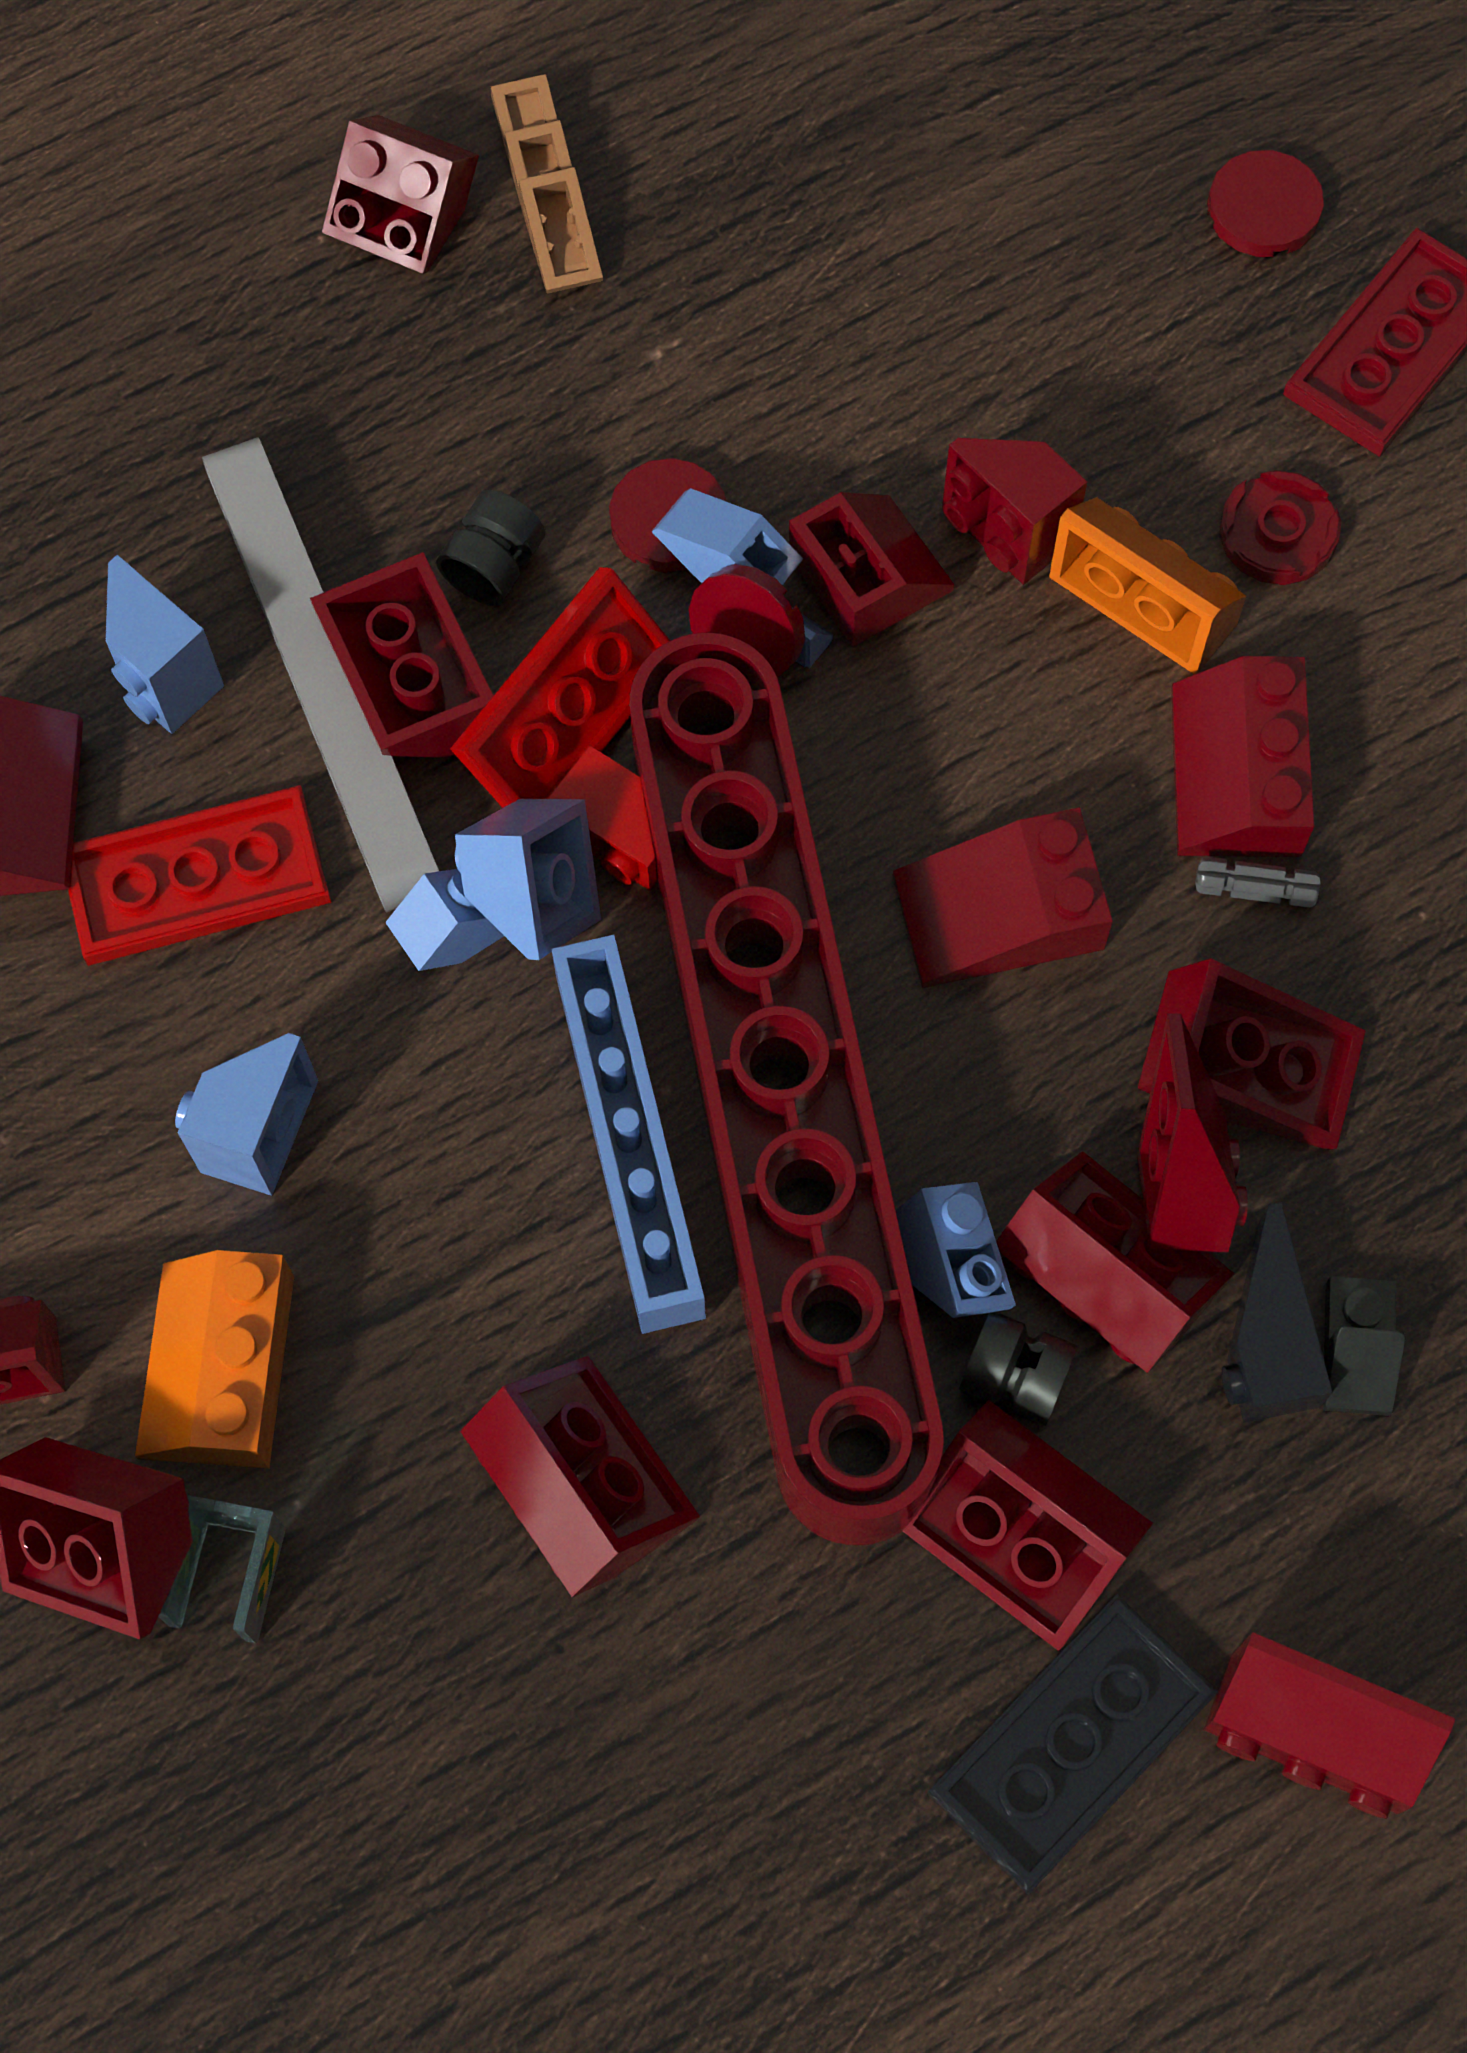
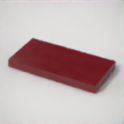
M1416 227L1285 385L1283 395L1380 457L1467 351V258Z

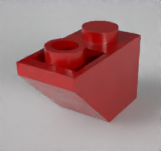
M589 745L548 799H585L592 854L602 860L603 868L618 881L628 885L635 881L651 891L657 883L656 861L641 779L630 770Z

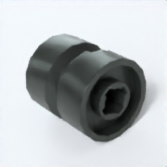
M482 490L462 520L466 529L454 532L436 559V565L442 576L464 595L487 605H500L520 576L519 566L526 565L546 536L540 519L523 503L503 492Z
M991 1312L975 1345L959 1390L986 1402L990 1400L995 1403L1001 1398L1008 1399L1013 1413L1046 1426L1078 1345L1047 1332H1042L1035 1338L1030 1337L1027 1334L1025 1323L998 1312Z

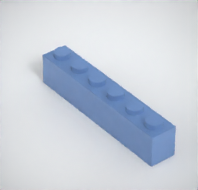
M610 935L553 948L551 950L556 979L641 1333H649L706 1319L705 1298L615 936Z

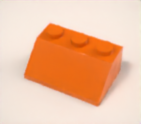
M1098 497L1067 508L1060 517L1049 578L1194 675L1198 674L1237 626L1246 595L1240 592L1234 582L1227 576L1218 572L1211 573L1190 559L1184 549L1178 544L1167 539L1161 540L1140 526L1135 517L1128 511L1120 507H1111Z
M215 1250L163 1263L135 1453L137 1459L255 1468L270 1467L294 1275L283 1255Z

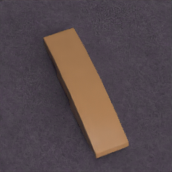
M546 74L491 86V97L504 147L547 294L603 281L575 167L572 168L561 121L557 119Z

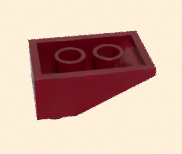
M1080 807L1017 820L893 870L892 874L922 988L1104 950L1113 922Z
M1212 958L1168 971L1138 1089L1150 1094L1167 1013L1181 1014L1225 1111L1226 1122L1328 1150L1337 1149L1366 1030Z
M1167 1013L1137 1153L1149 1248L1229 1252L1235 1226H1244L1248 1209L1246 1187L1237 1186L1235 1179L1238 1175L1240 1164L1238 1139H1229L1225 1111L1182 1015Z

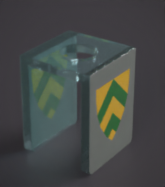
M187 1495L193 1542L158 1617L169 1627L181 1628L208 1524L256 1533L233 1629L246 1642L257 1644L286 1528L273 1511Z

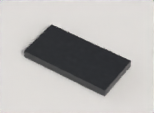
M1117 1594L937 1781L927 1794L1029 1895L1212 1700L1218 1691Z

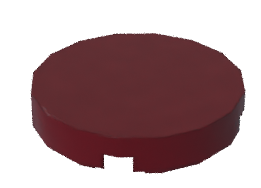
M1274 150L1249 151L1231 158L1216 172L1210 188L1207 206L1208 214L1210 212V216L1214 221L1213 228L1220 239L1236 251L1256 257H1273L1274 252L1289 249L1288 253L1300 249L1315 234L1323 211L1324 199L1322 185L1308 166L1294 156Z
M675 458L651 460L630 470L615 487L609 505L612 537L623 555L635 563L638 560L643 564L649 565L650 570L663 573L688 570L651 531L681 495L690 488L726 501L725 493L715 477L695 463Z
M1280 470L1261 473L1260 478L1252 479L1249 482L1246 479L1234 488L1223 507L1219 536L1226 556L1241 572L1260 582L1279 585L1306 581L1323 570L1336 551L1341 528V518L1338 509L1334 510L1333 504L1328 500V492L1319 483L1300 473Z
M738 564L723 567L720 571L712 573L693 592L688 609L692 633L723 634L749 644L769 662L777 678L800 657L806 640L804 620L797 604L792 608L789 601L783 596L787 592L783 585L777 579L756 567Z

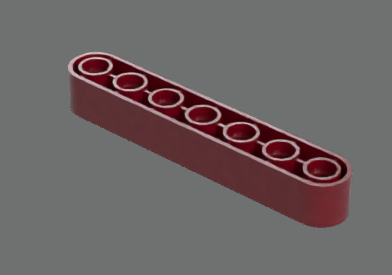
M716 633L689 634L673 639L656 649L642 663L634 677L630 692L636 774L641 779L655 853L656 874L777 1480L788 1508L811 1532L839 1544H874L901 1533L926 1502L935 1482L943 1453L944 1432L778 678L763 655L739 639ZM704 722L717 723L728 728L712 735H699L685 730L692 725ZM722 832H739L755 840L746 847L734 850L719 849L705 842L711 836ZM762 944L778 951L780 958L775 963L765 967L748 968L730 961L728 955L732 950L742 945ZM782 1059L800 1065L805 1071L806 1077L796 1087L776 1090L758 1084L753 1078L752 1072L757 1065L765 1061ZM808 1178L823 1183L829 1189L833 1199L828 1207L820 1213L799 1215L786 1210L780 1204L776 1195L786 1182L793 1179ZM823 1301H837L847 1305L855 1313L860 1326L857 1332L848 1340L841 1343L828 1344L813 1338L806 1331L802 1319L805 1313L815 1304ZM854 1428L868 1430L877 1435L883 1442L887 1451V1460L877 1471L871 1474L852 1475L846 1473L833 1462L829 1453V1446L837 1435Z

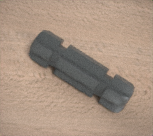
M1213 857L1201 858L1197 866L1195 885L1196 890L1202 894L1221 896V892L1224 890L1230 891V897L1278 904H1280L1281 898L1289 899V905L1310 908L1315 906L1320 893V874L1313 870L1295 868L1294 874L1286 873V867L1236 860L1234 866L1226 865V859Z

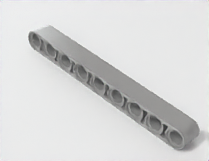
M259 437L203 456L202 460L376 891L387 913L395 910L423 874L439 872L393 758L392 756L382 755L311 604V597L324 592Z

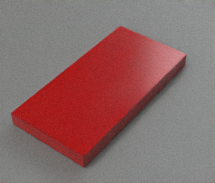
M599 567L450 748L451 751L502 808L518 799H548L589 745L602 752L630 718V692L634 677L648 656L663 644L669 642V638L612 568Z
M301 785L73 843L70 889H68L82 955L88 966L332 903Z

